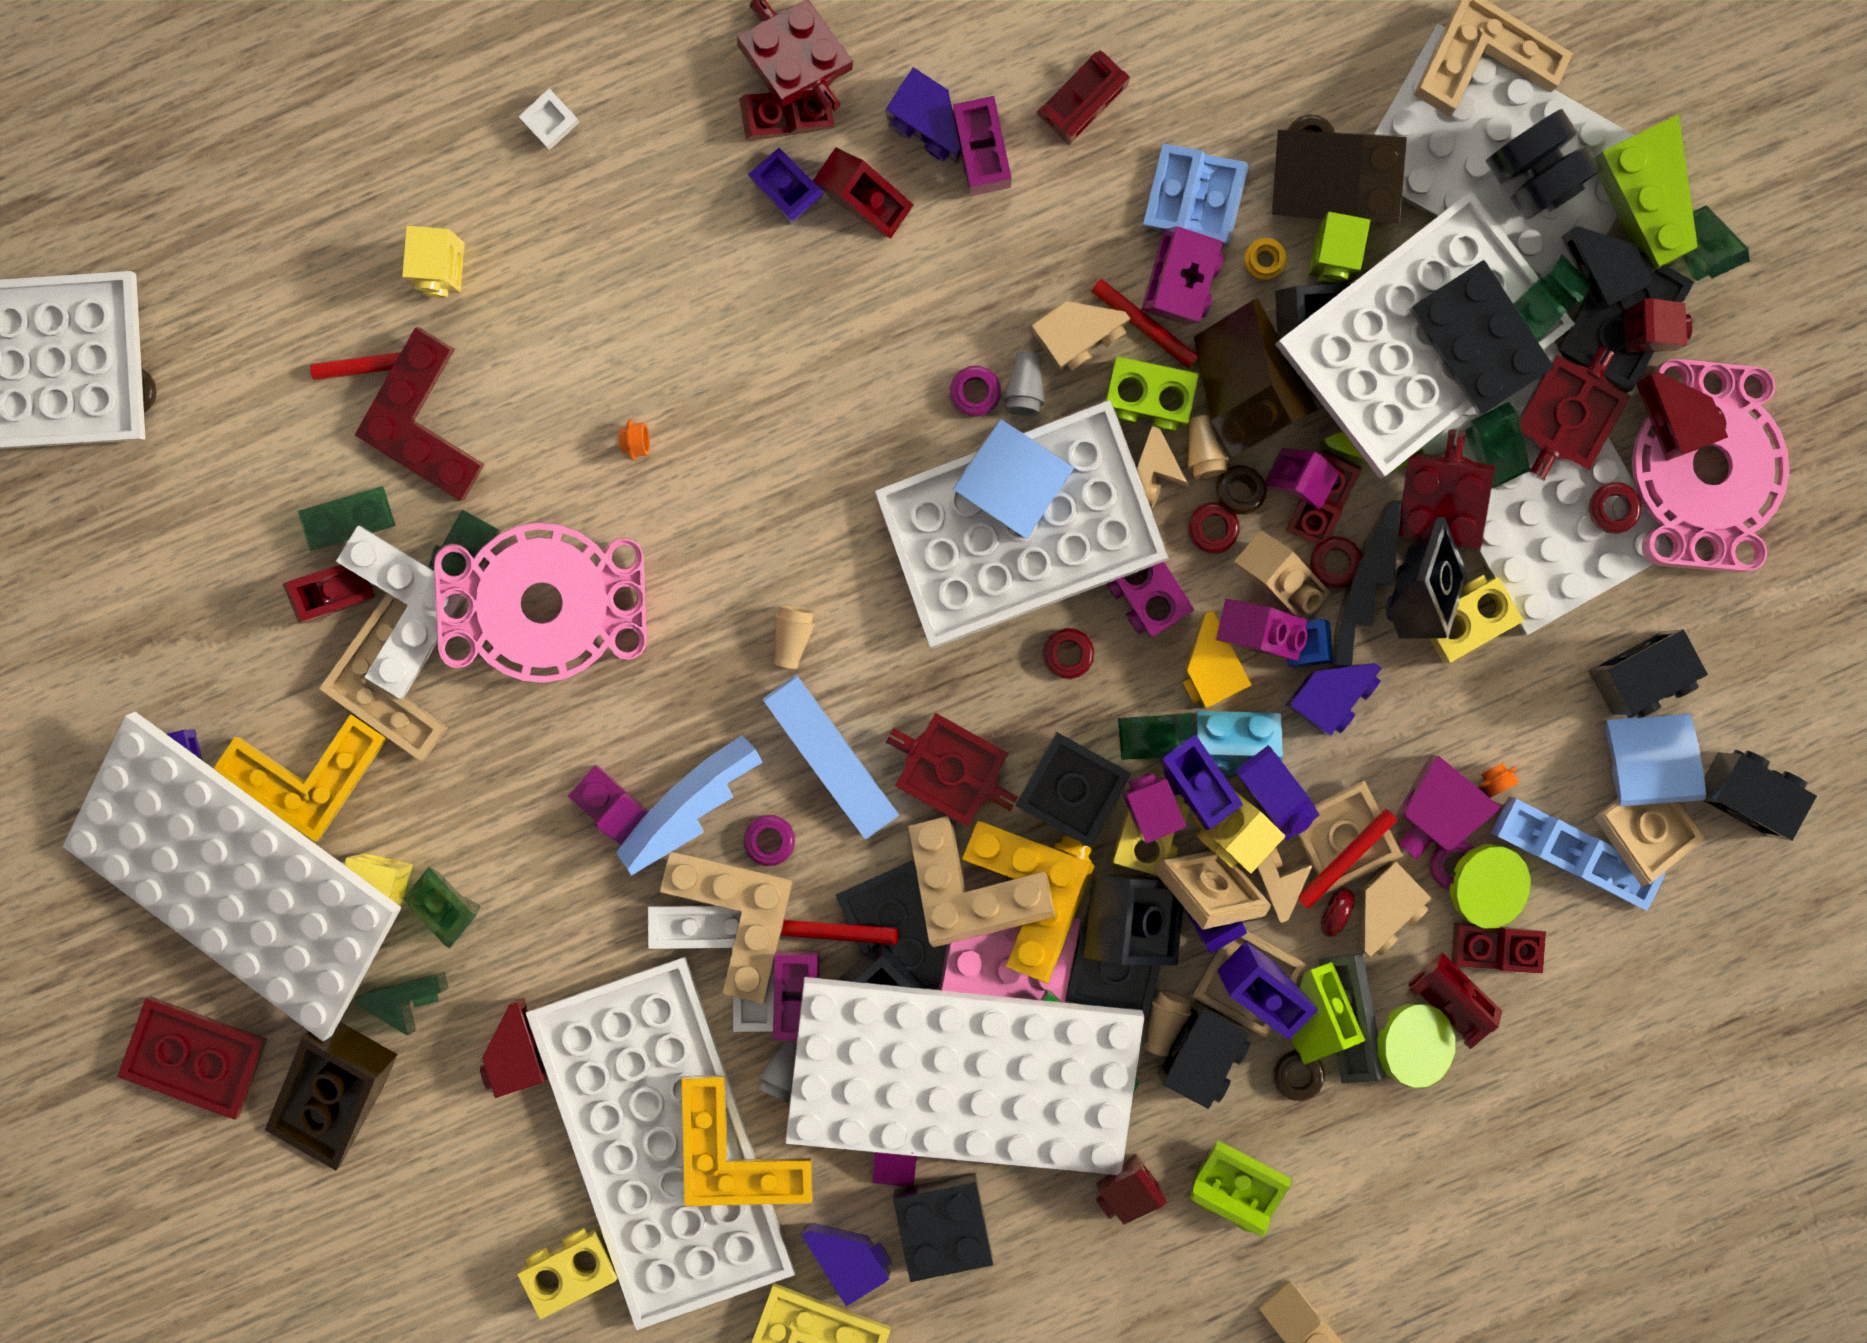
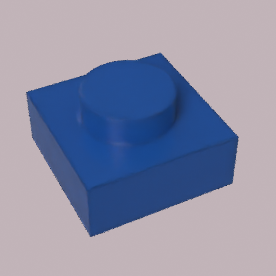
M1326 619L1307 621L1306 645L1300 651L1298 661L1287 659L1288 666L1297 668L1333 663L1330 621Z

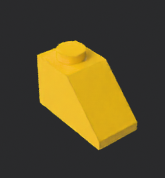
M1213 610L1201 616L1184 669L1188 679L1182 682L1192 704L1200 702L1202 708H1208L1251 686L1231 644L1216 640L1220 622Z

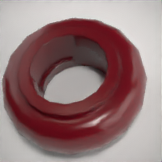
M1610 482L1601 485L1594 491L1589 500L1588 512L1591 521L1598 529L1610 534H1620L1627 532L1636 525L1641 516L1642 504L1639 495L1632 487L1621 482ZM1610 496H1618L1625 502L1626 513L1620 520L1614 521L1605 514L1604 503Z
M1208 502L1199 506L1192 513L1188 523V533L1192 543L1198 549L1209 554L1222 553L1229 550L1236 543L1240 533V522L1236 514L1226 510L1219 502ZM1211 515L1221 517L1226 525L1225 536L1218 540L1207 539L1202 532L1203 520Z
M1329 537V539L1317 544L1311 554L1310 565L1312 573L1327 587L1340 588L1348 586L1360 559V550L1354 542L1345 537ZM1330 550H1340L1348 558V567L1341 575L1332 574L1325 568V557Z
M1064 628L1057 630L1048 637L1044 644L1043 658L1045 665L1052 674L1059 678L1069 680L1079 678L1088 672L1094 661L1095 651L1093 643L1085 633L1078 629ZM1070 641L1078 644L1081 649L1079 663L1072 666H1064L1059 663L1056 653L1058 645L1063 642Z
M1340 888L1331 897L1320 922L1321 932L1325 936L1333 938L1338 933H1341L1355 904V896L1350 889Z

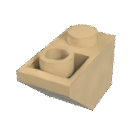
M1066 301L1034 323L1031 327V332L1059 372L1067 366L1071 371H1074L1092 358L1089 351L1101 342L1107 348L1126 334L1123 327L1128 324L1130 318L1124 311Z
M1263 530L1257 534L1234 561L1258 587L1291 615L1308 620L1330 594V591L1292 550Z
M1396 861L1383 865L1360 887L1359 948L1370 957L1375 952L1379 955L1384 954L1397 941L1398 938L1394 934L1404 924L1414 925L1428 911L1425 904L1431 897Z

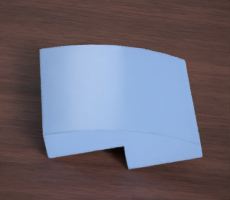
M1162 144L1143 225L1162 232L1165 229L1179 226L1223 241L1222 246L1229 247L1249 165L1245 161L1206 155L1203 150Z
M999 419L953 487V490L1027 539L1074 468L1019 430Z
M1691 714L1606 721L1605 734L1613 760L1611 774L1620 806L1705 800L1706 788L1703 766Z

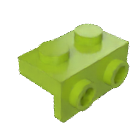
M1216 1140L1194 1176L1189 1198L1202 1209L1208 1212H1215L1234 1222L1240 1229L1264 1237L1269 1229L1270 1218L1290 1189L1292 1179Z

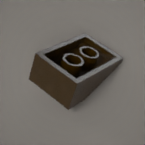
M1278 129L1272 215L1323 219L1328 212L1370 219V222L1400 224L1407 137L1404 135Z
M1258 298L1250 301L1194 336L1210 418L1231 458L1260 444L1318 410L1302 378L1275 345L1280 338Z
M339 1022L333 1035L325 1041H321L308 1031L300 1041L265 1131L337 1171L380 1095L398 1054L342 1022Z

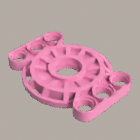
M1670 359L1657 366L1652 374L1657 372L1664 374L1667 368L1675 369L1681 375L1682 383L1713 397L1716 406L1725 415L1727 422L1725 430L1728 438L1711 445L1718 447L1723 452L1728 462L1729 471L1728 476L1722 483L1709 485L1698 479L1693 470L1692 462L1698 450L1666 461L1654 429L1650 436H1647L1652 425L1649 416H1647L1635 438L1632 454L1633 481L1642 504L1660 526L1645 535L1642 542V552L1650 563L1658 566L1732 573H1746L1756 570L1766 561L1767 548L1764 541L1754 532L1765 526L1777 512L1786 493L1790 472L1788 450L1782 432L1771 415L1761 406V404L1770 400L1774 394V378L1766 369L1755 366ZM1712 372L1720 377L1722 389L1719 394H1711L1705 389L1703 380L1706 373ZM1748 376L1757 378L1762 384V393L1759 398H1751L1746 394L1744 381ZM1752 411L1757 418L1754 419L1748 412ZM1763 425H1765L1772 436L1776 448L1774 450L1772 449L1769 437L1762 428ZM1778 458L1779 476L1778 482L1775 484L1773 483L1775 459ZM1769 495H1774L1768 509L1761 516L1758 510L1766 502ZM1746 521L1752 525L1747 528L1743 522ZM1659 534L1667 535L1673 542V552L1669 557L1660 556L1654 548L1655 539ZM1700 538L1708 539L1713 545L1714 553L1709 561L1701 560L1695 553V544ZM1740 542L1748 543L1754 550V558L1749 565L1742 564L1736 557V546Z
M536 522L518 525L496 535L479 550L474 558L466 548L458 544L445 545L435 555L434 577L438 650L441 659L450 667H465L479 653L487 663L505 675L522 681L546 683L567 679L584 671L602 656L608 646L616 656L627 660L638 657L646 647L644 556L640 546L630 538H615L608 543L602 552L596 543L579 531L560 524ZM538 529L552 531L550 537L535 536L525 538L524 535L526 531ZM564 533L573 536L587 546L583 550H579L571 543L562 541L561 535ZM515 535L517 541L504 546L496 554L490 551L502 540ZM620 545H629L635 551V561L628 568H618L612 561V553ZM449 552H459L465 557L466 567L459 575H448L441 567L444 555ZM594 553L599 557L595 565L589 559ZM485 557L488 563L482 570L478 564ZM539 582L549 583L556 587L562 598L561 610L557 617L545 623L533 622L526 618L520 605L524 591L532 584ZM621 587H631L637 595L635 605L627 610L617 608L613 601L615 592ZM460 594L466 598L468 609L464 615L454 618L444 612L443 603L448 596ZM625 628L635 630L639 638L636 647L630 651H621L615 644L617 633ZM600 634L603 641L597 648L593 642ZM455 636L467 639L470 644L467 656L458 660L450 658L445 652L447 641ZM486 639L492 645L488 653L482 647ZM588 650L591 653L582 663L570 669L566 668L565 663L577 658L584 651ZM502 654L510 661L521 664V672L510 669L495 659ZM557 666L558 673L547 675L530 674L531 667L548 668Z

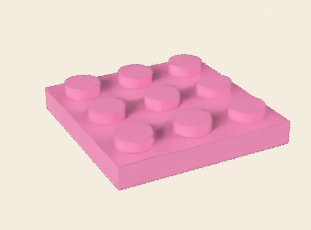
M1074 918L1048 984L1006 967L1022 927L1021 925L947 944L939 990L1040 1000L1046 989H1048L1065 1003L1081 919Z

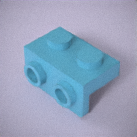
M1197 711L1196 735L1224 777L1238 776L1235 770L1267 745L1274 750L1282 761L1281 713Z

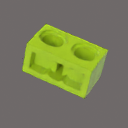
M1328 212L1317 226L1308 275L1318 277L1317 283L1322 285L1349 283L1361 271L1371 220Z
M1116 356L1106 401L1110 400L1112 402L1118 421L1136 423V419L1139 417L1153 420L1152 426L1160 428V430L1177 432L1178 426L1186 427L1189 423L1199 374ZM1125 381L1136 383L1141 390L1140 399L1135 402L1122 400L1118 394V386ZM1165 390L1176 391L1182 400L1181 408L1176 411L1165 410L1159 401L1160 393Z

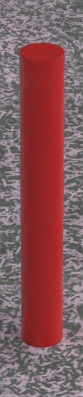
M1102 278L1091 290L1093 294L1112 309L1126 312L1132 325L1189 369L1197 360L1198 356L1194 351Z
M401 352L310 364L311 377L313 380L388 371L392 369Z
M1385 808L1300 893L1298 900L1309 909L1398 819Z
M784 919L780 936L896 945L899 933L897 928Z

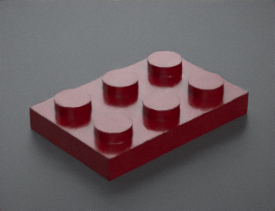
M150 996L145 998L117 1077L235 1120L241 1114L267 1039Z

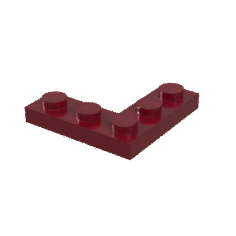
M416 327L357 429L355 436L454 498L462 501L466 499L485 464L415 421L455 349L422 328Z

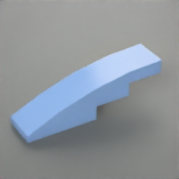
M797 674L763 698L767 707L865 840L899 816L895 807Z
M743 735L705 759L675 784L637 824L616 852L619 860L631 876L702 834L704 831L697 819L733 798L727 784L763 763L756 749Z
M1511 796L1508 797L1491 831L1492 835L1648 911L1666 874L1663 873L1650 885L1641 887L1614 846L1592 837Z

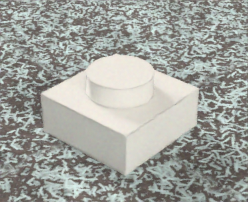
M550 88L519 116L548 150L553 148L580 123Z

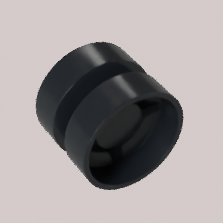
M1559 109L1542 119L1485 160L1500 184L1509 182L1522 175L1527 179L1510 197L1525 221L1547 209L1548 213L1557 209L1586 189L1583 183L1602 170L1587 146L1565 156L1560 149L1578 132L1563 109Z

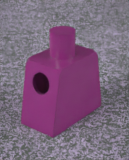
M1431 755L1399 808L1398 814L1412 826L1397 845L1416 860L1431 842L1446 852H1450L1492 817L1501 807L1440 756Z

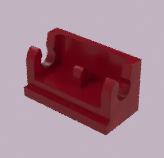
M1099 50L1037 111V114L1070 145L1128 86L1130 76L1119 68L1104 52Z
M1443 952L1409 981V991L1415 996L1420 994L1433 1007L1441 1010L1450 1020L1451 1025L1463 1035L1462 1038L1465 1040L1463 1043L1469 1049L1473 1048L1499 1027L1502 1010Z

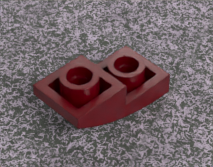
M771 93L745 94L739 98L746 140L803 134L834 127L833 114H827L815 96L799 98L782 108Z
M1324 449L1321 456L1338 471V477L1321 509L1299 499L1286 528V531L1314 544H1319L1329 539L1343 511V506L1361 472V466Z
M1454 923L1451 961L1459 967L1543 973L1546 931L1512 927L1481 928L1475 924Z

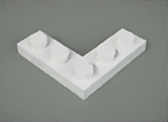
M357 526L336 562L408 605L366 673L365 678L399 699H404L438 643L434 570L365 528ZM460 594L448 596L443 603L444 612L448 616L454 617L465 597Z
M716 905L648 906V949L732 948L733 951L742 912ZM774 965L764 1004L733 997V1032L773 1031Z

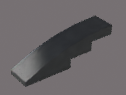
M1392 500L1385 505L1362 546L1360 559L1349 585L1346 586L1336 621L1332 646L1333 663H1330V665L1352 666L1356 626H1373L1376 587L1394 585L1402 501Z

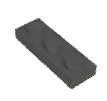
M1363 953L1327 956L1318 959L1319 966L1331 962L1334 963L1365 1039L1364 1042L1336 1053L1341 1082H1370L1386 1078V1073L1382 1069L1378 1058V1031Z

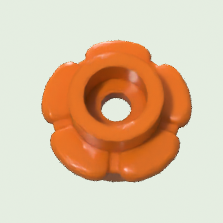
M629 419L626 423V428H620L619 446L621 452L628 453L632 461H635L638 456L649 455L650 437L645 422L634 423L633 419Z
M1503 762L1481 774L1485 782L1479 784V788H1484L1489 798L1519 783L1514 774L1517 768L1512 767L1507 770Z

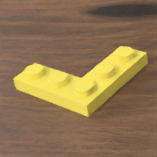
M773 1283L752 1343H797V1340L803 1343H886L891 1326Z

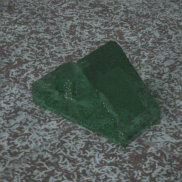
M1707 205L1693 211L1698 247L1684 255L1683 259L1696 281L1707 276L1713 279L1750 261L1749 248Z
M1562 254L1513 304L1536 340L1539 341L1568 310L1577 306L1583 300L1592 284Z
M1510 402L1471 420L1472 426L1465 430L1466 438L1478 463L1496 465L1493 489L1531 470L1518 414Z
M461 510L443 545L436 544L428 567L434 570L435 555L439 549L449 544L463 546L474 558L479 550L498 535L501 530L471 513ZM459 552L447 553L441 561L443 571L448 575H459L466 567L465 557ZM485 557L478 564L480 568L486 559Z
M1192 713L1118 718L1121 760L1162 758L1194 735Z
M431 867L425 870L403 898L436 937L449 948H451L476 917L480 909L479 904L460 895L440 872Z
M443 972L366 991L355 996L358 1006L403 1034L410 1035L416 1031V1026L409 1001L413 1000L414 1007L439 1001L438 993H442L449 989L446 974Z

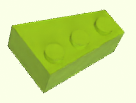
M1679 114L1602 151L1595 157L1602 168L1597 176L1631 244L1636 245L1639 253L1644 252L1648 256L1654 270L1688 254L1698 247Z

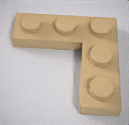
M1458 0L1413 95L1450 116L1457 109L1483 52L1541 88L1552 92L1559 86L1573 53L1487 0Z
M387 593L319 689L420 762H423L448 727L408 698L399 699L365 678L366 673L408 606Z
M946 816L908 826L929 943L933 948L1056 917L1049 880L1045 872L966 892L953 822L950 817Z
M672 851L668 856L660 892L742 912L722 994L764 1004L774 965V955L777 952L794 879Z

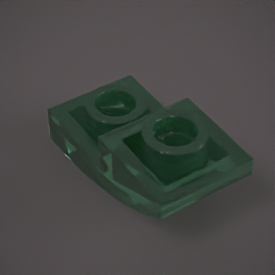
M383 486L297 511L310 551L349 540L357 526H361L371 533L396 526Z

